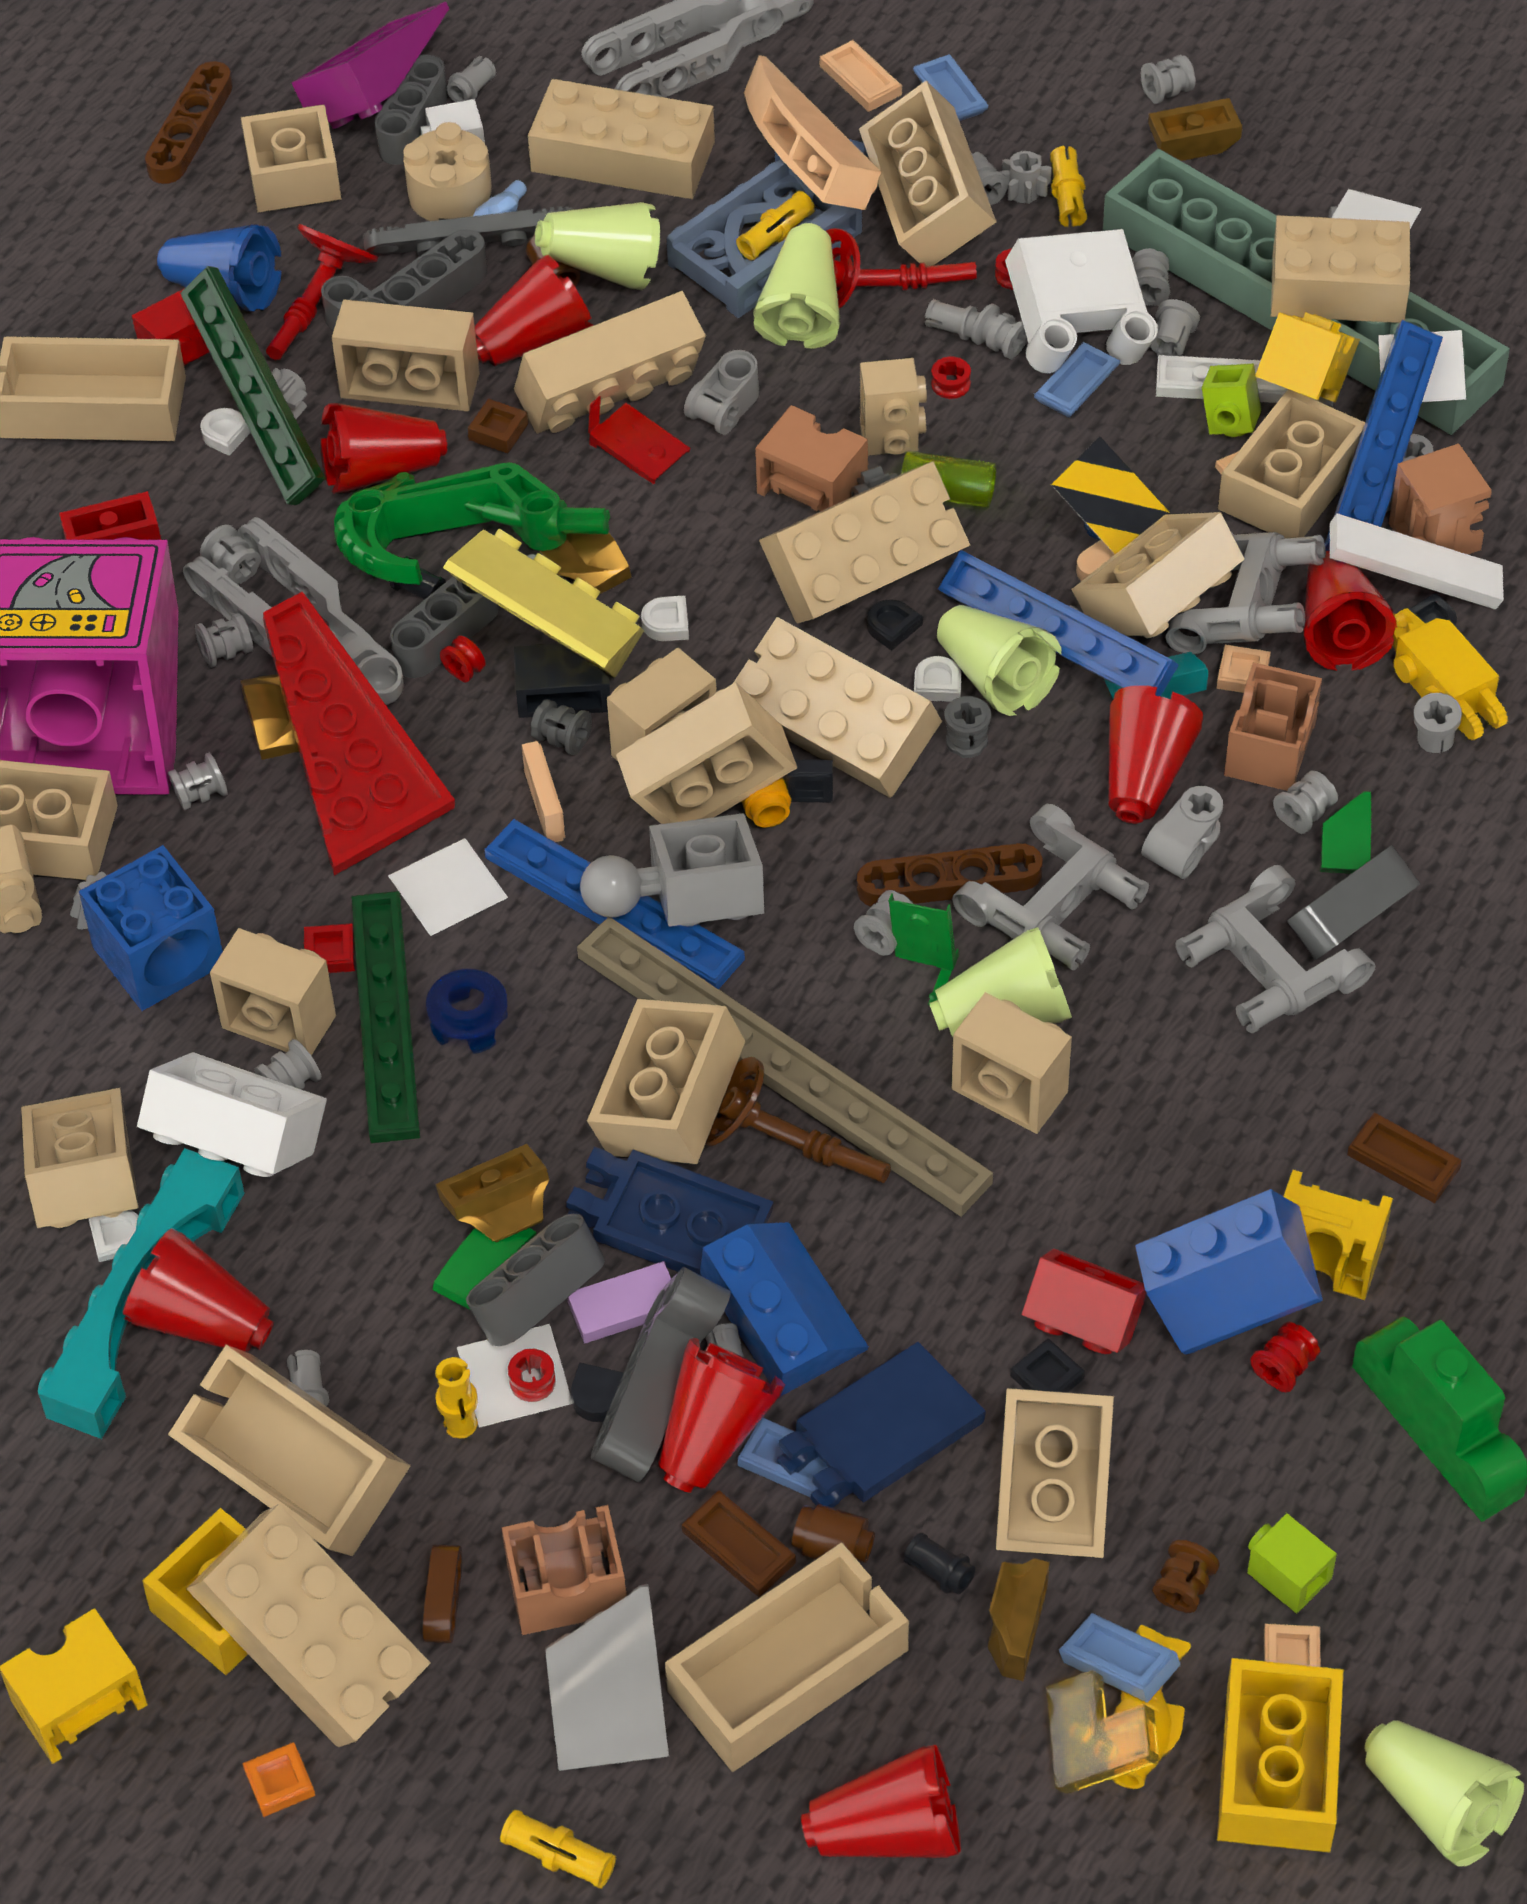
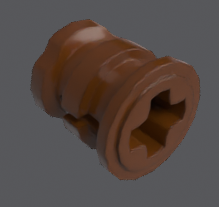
M1187 1540L1172 1541L1168 1548L1171 1558L1165 1561L1160 1571L1162 1578L1157 1579L1152 1592L1163 1605L1185 1613H1192L1199 1606L1200 1599L1198 1595L1204 1594L1210 1582L1208 1576L1215 1575L1220 1564L1216 1556L1205 1547Z

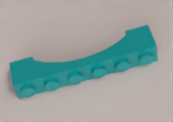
M184 1148L175 1165L170 1164L166 1168L161 1178L159 1192L153 1202L146 1204L140 1211L134 1234L128 1244H122L118 1248L113 1259L112 1271L104 1284L97 1285L93 1290L88 1302L87 1313L79 1326L75 1325L69 1330L64 1341L63 1353L54 1368L49 1367L40 1380L38 1395L47 1419L94 1437L103 1438L126 1398L120 1374L116 1371V1363L123 1332L128 1322L124 1319L126 1316L123 1315V1310L141 1268L147 1270L150 1263L156 1257L151 1254V1251L165 1232L171 1228L180 1233L182 1232L191 1241H195L211 1230L222 1233L245 1194L239 1167L205 1158L197 1152Z

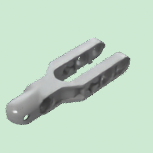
M675 0L594 35L585 43L581 56L583 61L596 75L602 76L699 33L711 32L712 34L678 48L676 53L653 63L650 61L643 63L641 68L623 76L615 87L616 90L629 92L632 87L641 83L640 88L635 93L665 98L729 70L742 47L777 33L783 24L805 15L811 10L814 0ZM645 32L640 42L631 46L632 40L638 34ZM610 47L609 52L602 59L595 61L597 54L601 50ZM677 68L669 79L662 81L663 77L670 70Z
M254 517L247 525L241 526L237 531V536L245 540L249 544V548H253L261 555L259 566L294 595L303 591L320 616L329 623V628L385 705L395 702L402 694L404 688L401 666L394 656L375 642L363 628L342 612L337 580L260 518ZM198 556L194 559V562H189L185 565L183 573L192 590L228 620H231L233 614L240 613L249 628L251 639L272 656L263 623V612L272 607L253 591L248 594L230 579L229 572L224 567L218 569L203 556Z

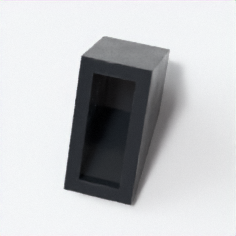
M534 644L531 646L514 647L515 683L519 718L533 717L537 707L545 699L554 701L557 704V708L561 705L571 707L575 710V714L580 710H586L590 713L608 712L607 697L610 696L609 676L562 644Z

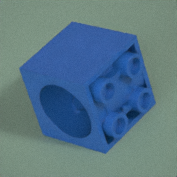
M164 845L79 891L94 950L141 1011L208 975L223 953L214 908Z

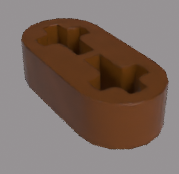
M438 1544L432 1546L423 1613L424 1642H453L462 1575L461 1546Z

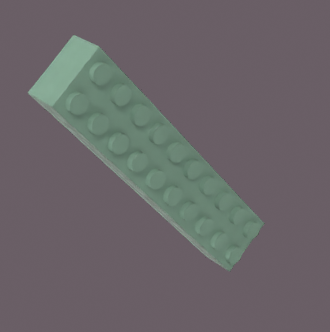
M1159 148L1105 194L1103 231L1123 229L1128 247L1136 252L1152 248L1165 253L1169 260L1168 270L1268 329L1273 330L1277 317L1271 316L1272 260L1277 218L1275 214ZM1409 291L1405 321L1430 332L1462 330L1466 400L1422 402L1418 413L1419 417L1452 435L1503 386L1510 348ZM1332 320L1342 324L1339 332L1360 339L1347 375L1376 391L1381 376L1378 335L1395 334L1399 323Z

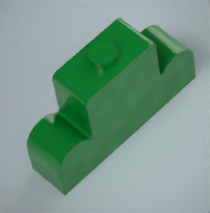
M1399 1317L1358 1341L1353 1358V1369L1481 1522L1524 1497L1527 1487V1460L1517 1443L1498 1429L1505 1395L1442 1320H1437L1420 1331L1410 1319Z

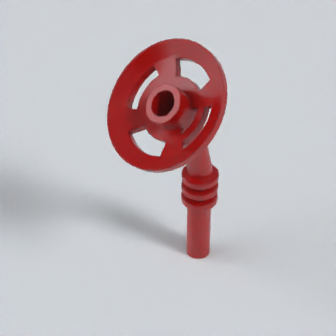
M298 224L297 229L302 236L320 250L317 260H320L321 263L302 297L296 298L285 313L284 324L266 349L267 355L274 360L281 359L297 334L307 329L312 319L316 316V306L322 297L321 289L323 284L334 276L337 268L342 269L344 261L373 263L377 262L379 257Z
M832 228L826 230L831 237V244L841 242V248L836 247L832 249L836 288H840L837 291L839 309L848 301L855 286H901L903 290H908L909 285H911L912 289H917L918 285H921L922 289H924L930 283L977 279L976 262L926 266L925 262H921L919 267L915 263H911L909 268L905 264H901L900 269H860V252L854 237L842 229ZM840 256V261L835 260V258Z

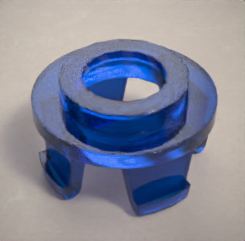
M460 969L450 972L438 979L427 995L426 1010L431 1022V1031L440 1045L448 1043L449 1037L466 1039L473 1054L484 1052L495 1046V1029L503 1020L508 1018V1001L504 986L496 977L482 970ZM471 989L484 993L483 1002L474 1010L459 1011L451 1006L469 998Z

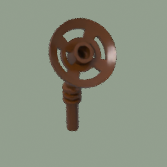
M747 1057L737 1062L718 1113L720 1112L722 1116L717 1119L715 1118L705 1143L706 1146L717 1145L733 1134L740 1126L742 1128L750 1126L803 1151L805 1158H813L815 1162H823L825 1166L831 1167L833 1164H836L881 1183L888 1179L891 1171L890 1164L843 1146L839 1138H831L830 1135L826 1133L821 1134L816 1129L808 1132L761 1110V1104L757 1100L764 1079L763 1063L755 1057ZM756 1074L754 1081L752 1079L744 1080L746 1077ZM720 1131L723 1132V1134L715 1136Z

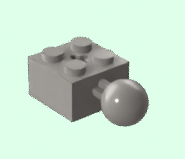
M744 813L649 826L651 867L637 869L625 858L613 855L603 856L587 866L580 881L583 901L590 910L604 917L612 918L625 915L636 906L641 896L656 894L659 895L669 927L677 925L694 926L700 922L721 919L740 920L750 915L764 914L763 865Z

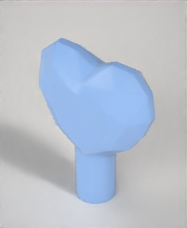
M515 180L503 192L476 208L473 216L517 211L519 199L527 191L525 184Z

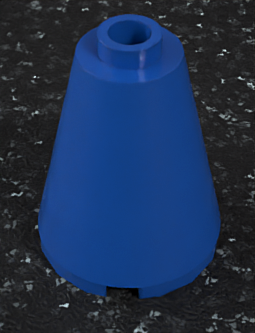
M253 224L170 238L160 248L157 256V264L163 277L183 287H187L207 266L218 268L238 308L249 312L267 308L276 296L281 281V271L275 270V256L281 257V248L276 235L266 226Z

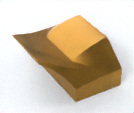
M1229 98L1149 113L1148 124L1157 147L1180 161L1223 153L1241 139L1242 124Z
M610 533L567 534V540L558 548L540 551L544 557L561 567L557 575L574 580L578 577L599 590L600 594L632 578L629 565Z
M278 674L241 680L242 692L261 759L265 760L299 752Z
M525 1144L436 1184L440 1200L458 1221L471 1224L491 1240L498 1242L543 1221V1196L550 1179L546 1166L529 1145Z
M1033 1558L1024 1564L1008 1562L1001 1564L989 1610L994 1624L988 1649L1004 1677L1024 1681L1048 1588L1050 1565L1048 1561Z

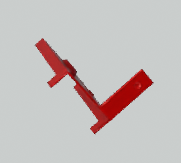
M601 396L590 403L589 445L597 448L598 445L649 482L655 484V480L685 453H690V447L628 403H624L602 424H599Z

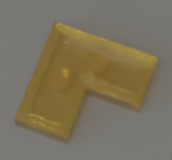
M1091 1670L1046 1687L1055 1788L1059 1791L1069 1794L1160 1762L1154 1710L1142 1704L1107 1717L1103 1676Z

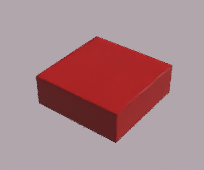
M352 923L304 927V949L311 950L325 959L328 973L355 971L354 930Z

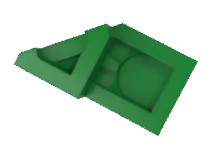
M1362 792L1323 823L1320 872L1352 874L1371 860V792Z

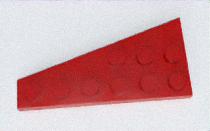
M303 591L264 611L263 623L334 876L454 809L455 799Z

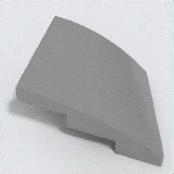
M645 1584L633 1589L631 1594L607 1610L600 1611L586 1620L581 1627L572 1633H566L545 1647L559 1771L669 1757L649 1586Z

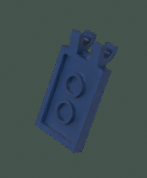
M595 1146L586 1162V1168L590 1170L585 1182L601 1188H609L604 1199L597 1198L593 1194L574 1186L566 1202V1208L570 1209L568 1214H580L589 1228L594 1227L593 1237L597 1242L656 1264L664 1261L666 1268L677 1272L685 1267L701 1275L700 1267L703 1247L747 1224L767 1223L773 1210V1201L639 1151L632 1150L628 1160L625 1161Z
M916 1342L797 1419L796 1431L779 1440V1447L784 1451V1454L777 1458V1464L781 1465L789 1475H792L795 1472L799 1473L811 1461L820 1457L828 1467L813 1476L812 1483L818 1489L811 1493L810 1500L816 1506L822 1504L833 1508L843 1498L853 1492L864 1503L984 1423L986 1411L919 1342Z

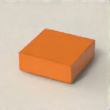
M294 1742L242 1763L263 1817L315 1796L314 1788Z

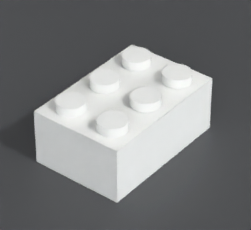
M192 1052L150 1070L137 1127L153 1132V1138L162 1143L171 1145L184 1143L198 1148V1153L205 1158L217 1161L230 1159L244 1164L243 1169L250 1174L270 1177L314 1153L327 1098Z

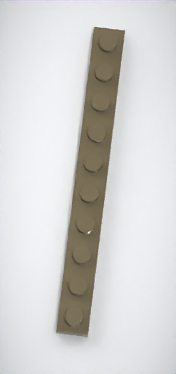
M608 917L577 946L578 959L638 999L726 1006L745 1039L738 1062L747 1057H755L760 1060L764 1066L763 1083L873 1158L890 1164L892 1171L962 1217L993 1184V1172L614 919Z

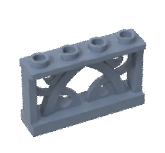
M779 159L769 164L762 172L747 182L738 185L734 191L715 204L707 206L703 212L684 225L675 228L667 236L668 265L674 270L678 268L725 303L730 313L740 318L756 306L785 242L784 239L776 246H770L764 250L757 259L749 260L741 254L736 244V239L740 236L744 224L760 222V217L765 211L771 208H778L792 197L791 189L803 191L811 198L815 205L822 209L815 208V212L801 221L798 226L804 223H813L820 226L824 231L837 228L845 230L853 237H856L862 233V210L823 203L783 160ZM788 191H790V193H789L788 196H786V197H781V196H783L784 194H786ZM841 242L832 244V249L841 247ZM711 244L714 245L712 248L705 249V248H707L708 246H710ZM704 250V255L709 257H719L724 254L725 256L717 259L706 260L699 256L698 253ZM728 267L732 276L728 277L720 270Z

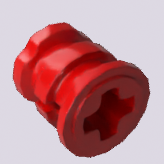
M1289 1321L1279 1328L1278 1335L1273 1336L1266 1343L1264 1350L1256 1351L1250 1359L1251 1366L1258 1377L1279 1391L1287 1393L1291 1392L1295 1387L1296 1377L1303 1374L1309 1366L1308 1362L1314 1361L1321 1350L1317 1339L1303 1326Z

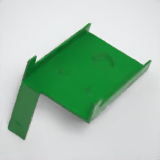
M891 893L888 902L892 933L897 941L895 957L941 968L933 992L929 995V1003L938 1000L935 990L949 981L959 957V949L955 952L951 907L948 905L945 911L895 901L893 893Z

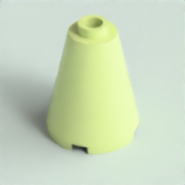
M643 202L551 212L545 216L544 221L540 220L537 223L535 244L537 247H541L543 256L550 255L555 261L630 289L643 290L651 280L644 278L647 267H656L660 244L659 219L651 218L650 211L656 210L654 205Z
M804 223L789 231L754 308L753 324L755 329L763 338L777 345L785 346L788 340L804 341L805 348L815 349L828 345L836 339L838 334L840 315L831 237L820 226L813 223Z
M965 605L955 606L941 617L937 629L939 643L995 710L1008 716L1016 715L1013 711L1024 705L1029 711L1036 707L1050 692L1060 671V668L1055 665L1056 652L1061 654V646L1054 635L1042 628Z
M1038 927L1025 931L936 989L935 992L938 1000L929 1003L939 1031L949 1028L952 1037L985 992L1000 1000L1013 1002L1023 1012L1042 1022L1060 1023L1072 1018L1064 992L1055 973L1054 965Z
M1398 1720L1392 1721L1387 1725H1378L1366 1740L1367 1767L1442 1855L1456 1866H1469L1482 1858L1490 1849L1480 1845V1843L1493 1830L1502 1836L1510 1826L1520 1806L1524 1792V1783L1516 1778V1776L1521 1774L1511 1765Z

